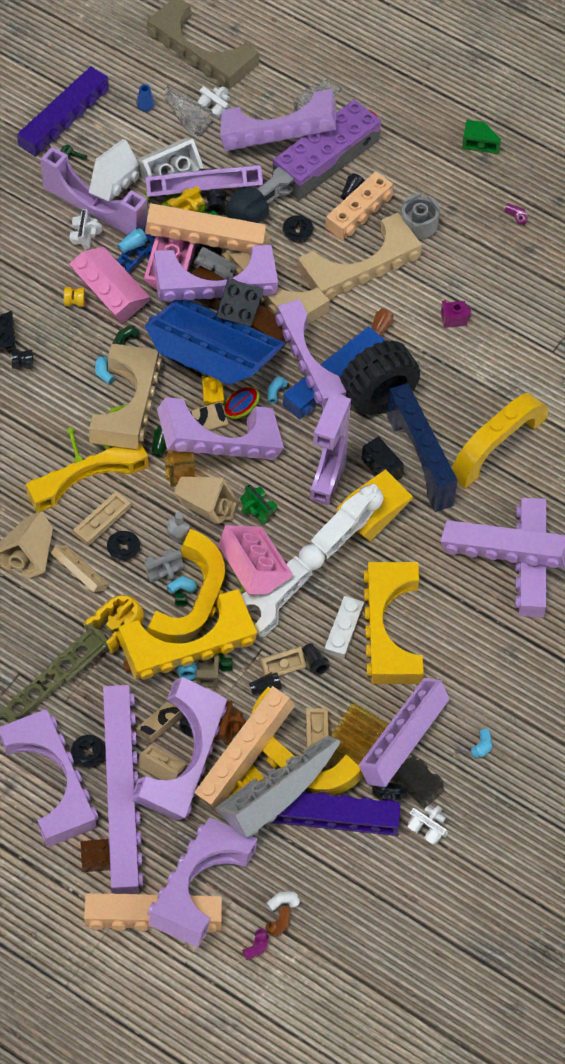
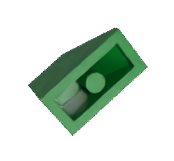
M466 119L462 149L499 154L501 139L485 122Z

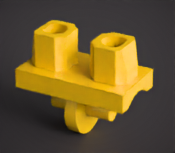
M195 186L192 189H185L178 198L169 199L167 204L168 207L198 212V207L204 204V200L201 197L200 188Z
M202 374L204 405L207 404L208 406L218 402L224 404L223 383L212 376Z

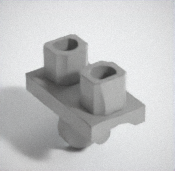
M170 548L165 550L160 558L156 559L153 556L145 558V568L150 583L165 576L171 581L174 579L173 573L185 569L180 550L174 551Z

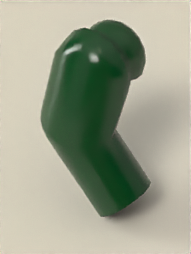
M129 325L119 330L112 344L123 345L128 336L135 339L139 335V330L134 325Z

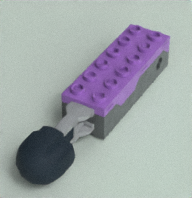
M354 99L336 112V130L304 136L273 159V175L269 181L258 189L253 186L242 187L234 193L226 205L227 218L260 223L269 215L268 203L278 196L291 194L297 200H301L378 142L380 139L381 120L375 112L367 110Z

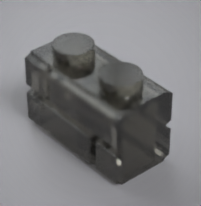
M411 756L394 775V780L407 789V793L423 808L429 806L443 793L444 782L442 778L436 773L433 775L428 770L427 764L422 759L418 760L415 756Z

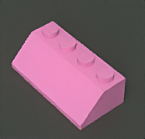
M156 236L144 281L157 290L153 267L154 251L174 250L178 262L190 273L198 243Z
M105 247L83 251L69 263L75 274L121 324L151 300V297Z
M224 526L218 547L247 594H268L292 577L291 570L263 527Z

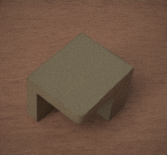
M214 656V663L199 662L197 664L196 684L206 688H218L219 656Z

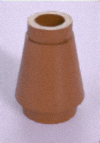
M381 308L376 312L371 328L382 336L393 323V313Z

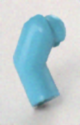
M99 357L95 362V373L110 385L115 377L107 371L108 358Z
M276 377L267 387L269 404H276L278 402L277 391L287 387L288 381L283 379V377Z
M180 576L166 585V588L170 594L175 593L179 589L192 594L196 591L197 584L193 579Z
M489 729L479 731L480 742L471 748L473 757H484L491 751L492 741Z

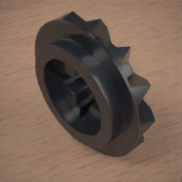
M295 215L284 221L282 230L284 236L289 238V241L292 239L296 240V242L299 240L306 241L312 235L313 224L308 218ZM297 225L300 227L299 233L296 232Z
M130 531L115 532L107 541V552L110 553L112 558H117L118 561H128L130 558L136 557V554L140 551V541ZM119 544H122V545L127 544V549H124V548H123V549L119 550V549H120V545H119Z
M83 735L73 742L71 755L73 761L78 763L79 766L90 768V766H98L99 762L104 760L106 747L99 737ZM92 747L93 755L88 754V756L84 757V749L89 750Z
M389 782L386 787L373 785L372 794L378 798L400 800L406 797L407 789L403 788L400 784Z

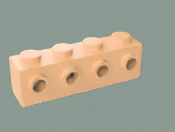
M375 171L326 216L325 229L342 241L347 236H351L360 224L363 225L372 213H376L385 201L388 202L392 198L393 183Z

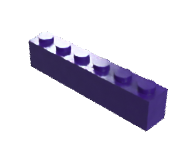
M90 66L17 133L18 146L35 157L40 152L45 151L52 141H55L65 129H68L77 118H80L89 107L93 106L96 100L107 93L109 89L108 76Z
M303 791L271 823L397 836L401 803L390 799L378 801L369 797L359 799L348 795L330 796L327 793L311 794Z

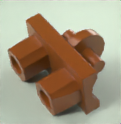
M227 700L225 704L227 707L226 712L220 718L221 724L218 725L220 726L219 732L213 739L222 740L225 745H230L234 734H238L246 720L242 718L243 713L233 707L232 700Z

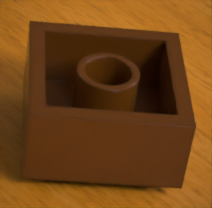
M108 839L80 841L82 872L110 870Z

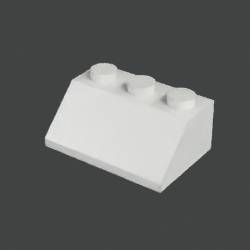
M184 138L137 159L141 176L145 182V176L192 172L204 168L195 142L191 138Z
M122 139L96 158L89 193L110 201L115 196L117 197L124 189L126 190L133 182L137 181L139 177V163L126 140Z

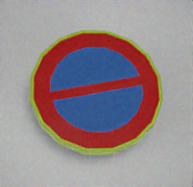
M248 386L232 393L224 404L226 416L231 419H238L249 414L259 401L260 394L258 390Z

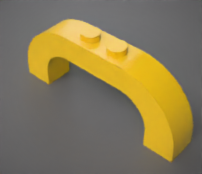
M524 393L511 401L484 424L468 440L458 454L452 466V470L458 480L457 483L464 489L479 478L480 468L488 455L524 423L533 430L547 419L548 407L532 393Z
M193 529L189 530L180 552L182 557L191 560L200 568L203 574V583L191 613L187 616L174 618L155 611L146 631L164 642L185 643L193 639L201 631L208 618L212 619L217 608L213 606L214 602H217L218 596L223 593V590L220 589L225 576V563L222 554L209 538Z
M268 687L259 696L253 707L252 713L255 711V709L258 707V705L261 703V701L271 688ZM274 736L262 750V753L267 757L265 761L275 769L286 766V760L295 757ZM345 755L333 768L320 771L305 791L312 794L327 793L330 796L337 795L354 787L364 776L359 765L349 756Z

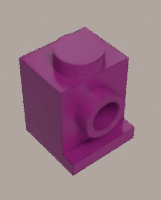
M443 300L441 304L443 327L467 326L468 318H471L470 306H466L465 301L446 302V300Z

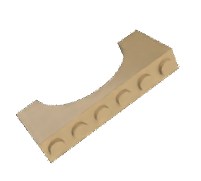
M395 213L381 220L380 232L384 238V243L380 250L372 257L358 263L339 264L322 258L314 250L298 257L297 270L311 290L318 287L331 300L336 295L348 292L360 284H366L373 278L383 276L386 272L398 269L410 261H416L421 257L422 244L402 220L399 213Z
M265 231L263 245H270L271 236ZM221 248V257L237 265L233 272L235 276L244 271L250 263L251 254ZM277 287L275 295H262L260 303H263L270 312L277 315L279 305L300 299L307 312L308 325L329 312L330 300L318 287L306 292H290Z
M111 344L108 355V372H113L126 378L134 386L136 394L129 404L116 412L93 414L89 428V443L131 449L139 448L140 441L143 442L145 437V429L143 427L148 425L149 416L146 414L151 412L152 400L150 398L155 396V386L153 385L158 383L159 372L157 370H161L162 358H159L157 349Z

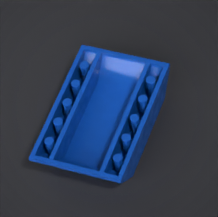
M175 300L145 325L158 353L229 385L253 376L285 347V343L244 324L216 317L217 312L190 300Z

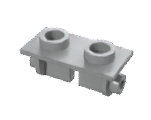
M202 247L194 261L197 266L212 270L225 280L232 278L233 272L237 267L233 262Z

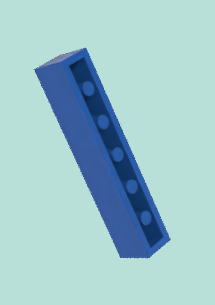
M368 326L320 365L329 372L338 375L341 380L343 370L348 367L347 364L355 359L358 353H362L365 348H370L375 343H382L386 340ZM306 376L283 394V406L299 420L305 415L311 414L314 408L319 405L314 399L313 389L307 385Z

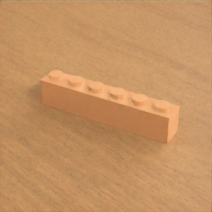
M150 203L145 234L251 254L252 246L263 245L266 225Z
M272 686L194 792L201 801L216 810L215 807L229 797L237 786V782L242 779L295 707L290 697Z
M86 893L85 927H89L92 930L112 928L117 931L125 930V928H135L137 931L156 929L149 926L150 916L147 914L151 904L158 901V895ZM190 896L197 909L210 917L208 933L221 930L222 896Z

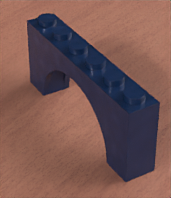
M409 384L389 389L387 418L394 432L403 429L412 441L424 472L427 498L434 512L453 507L458 480Z

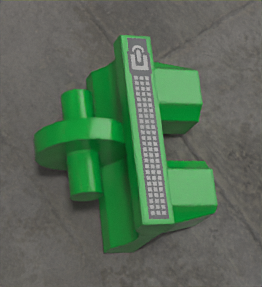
M249 484L245 486V493L240 498L241 503L244 505L241 512L244 515L252 514L264 525L268 522L270 516L275 514L278 506L274 501L266 502L264 500L265 491L261 487L253 488Z

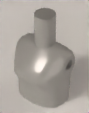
M177 512L175 516L169 518L167 532L172 540L183 544L191 526L183 520V513Z

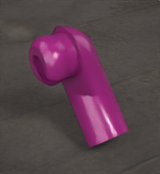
M507 203L505 212L514 215L517 224H526L528 216L525 209Z

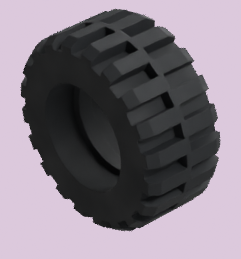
M386 340L382 343H375L372 347L365 348L362 353H358L355 359L347 364L348 367L343 370V375L341 376V383L346 390V396L351 399V404L356 411L365 415H374V413L380 414L387 410L389 389L408 383L411 390L414 391L416 384L420 380V366L403 343Z

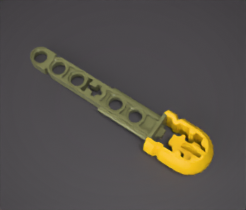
M118 595L102 605L95 612L94 616H90L84 621L86 632L54 659L44 672L8 703L7 708L3 707L0 710V718L7 719L9 724L26 717L65 681L68 682L103 650L113 654L120 644L117 636L118 631L114 632L112 637L107 639V635L101 629L99 631L97 629L107 620L106 626L112 632L118 630V627L122 624L125 625L138 620L142 625L144 612L139 602L129 595ZM79 648H85L88 653L84 657H79L76 655V651ZM63 662H70L72 668L68 671H63L60 669V665ZM54 677V683H47L46 678L52 679ZM38 690L40 696L37 699H31L28 696L29 692ZM22 704L24 710L21 713H14L12 711L13 706Z

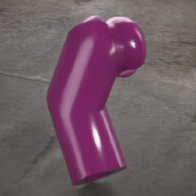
M256 930L253 945L242 950L246 960L266 951L269 942L266 930Z

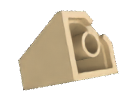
M180 477L175 487L174 494L184 507L211 522L219 524L224 520L234 518L239 500L224 478Z
M41 511L27 516L0 541V566L9 571L15 569L22 572L21 575L27 578L44 573L53 526Z

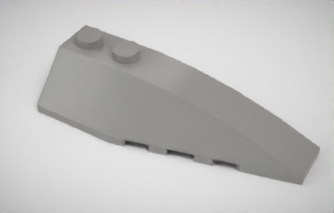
M326 736L304 749V755H298L286 760V766L277 770L273 768L267 771L268 776L259 782L257 779H254L215 807L216 810L238 834L247 838L255 835L262 826L274 821L276 816L297 799L313 782L339 746V739Z

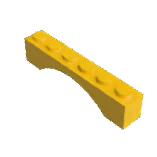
M141 442L138 449L110 447L104 450V452L90 455L86 459L77 463H71L65 468L51 471L48 475L32 479L25 484L26 494L36 513L56 506L60 497L71 486L84 478L102 473H124L131 475L149 467L148 455Z

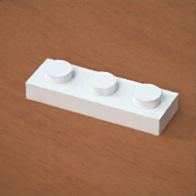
M344 596L325 645V653L345 658L364 607L363 601Z

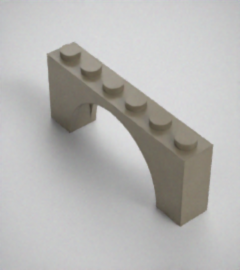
M184 0L169 1L147 20V33L151 37L162 42L165 47H169L178 56L185 58L193 66L198 67L206 75L211 76L220 85H224L228 89H231L259 65V51L246 42L235 49L225 52L204 51L191 45L181 32L184 24L190 18V4Z

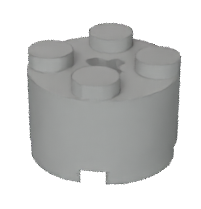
M414 194L404 200L400 216L417 239L420 240L430 237L437 231L440 207L433 197Z

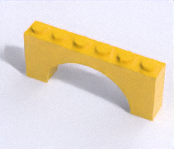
M368 562L367 570H363V583H367V588H364V601H368V607H365L364 616L365 620H369V625H365V638H369V644H366V657H370V663L366 664V674L371 676V684H419L424 675L423 655L412 654L399 648L390 639L383 624V614L391 601L403 593L418 591V562Z
M239 589L218 596L216 604L219 619L209 633L195 641L187 643L161 641L150 635L142 627L139 620L119 626L117 636L135 680L141 678L146 680L159 672L168 673L175 667L181 665L186 667L193 664L194 661L200 659L208 660L215 654L221 652L222 654H227L233 651L234 648L240 646L245 648L252 645L256 640L257 631Z

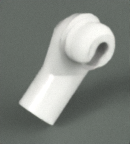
M294 891L279 892L267 901L265 905L273 912L283 903H288L290 907L294 908L300 904V899Z

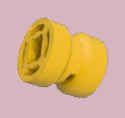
M65 286L64 306L77 305L78 307H84L85 287L73 289L72 287Z

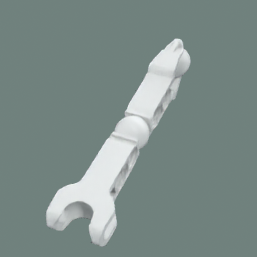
M375 484L364 486L357 494L347 500L332 519L311 540L312 544L304 546L300 550L299 556H295L287 563L292 572L290 579L268 594L251 595L245 591L241 595L248 612L253 610L261 612V617L255 624L259 637H265L278 625L279 609L313 574L312 571L319 569L323 565L324 559H328L358 529L365 525L373 512L380 508L383 503V493Z

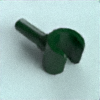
M68 144L64 145L60 150L68 155V158L72 155L87 160L88 157L74 151Z
M179 589L175 592V605L186 606L187 594L180 593Z
M222 652L218 653L221 670L232 671V658H225Z

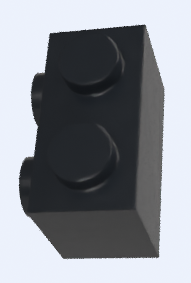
M379 436L362 446L361 460L375 476L386 469L396 480L403 477L404 463Z

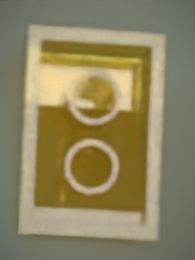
M168 450V456H164L165 478L166 480L170 479V487H176L180 477H195L194 453Z
M352 702L331 737L339 739L340 744L327 764L334 767L347 755L359 765L389 724Z

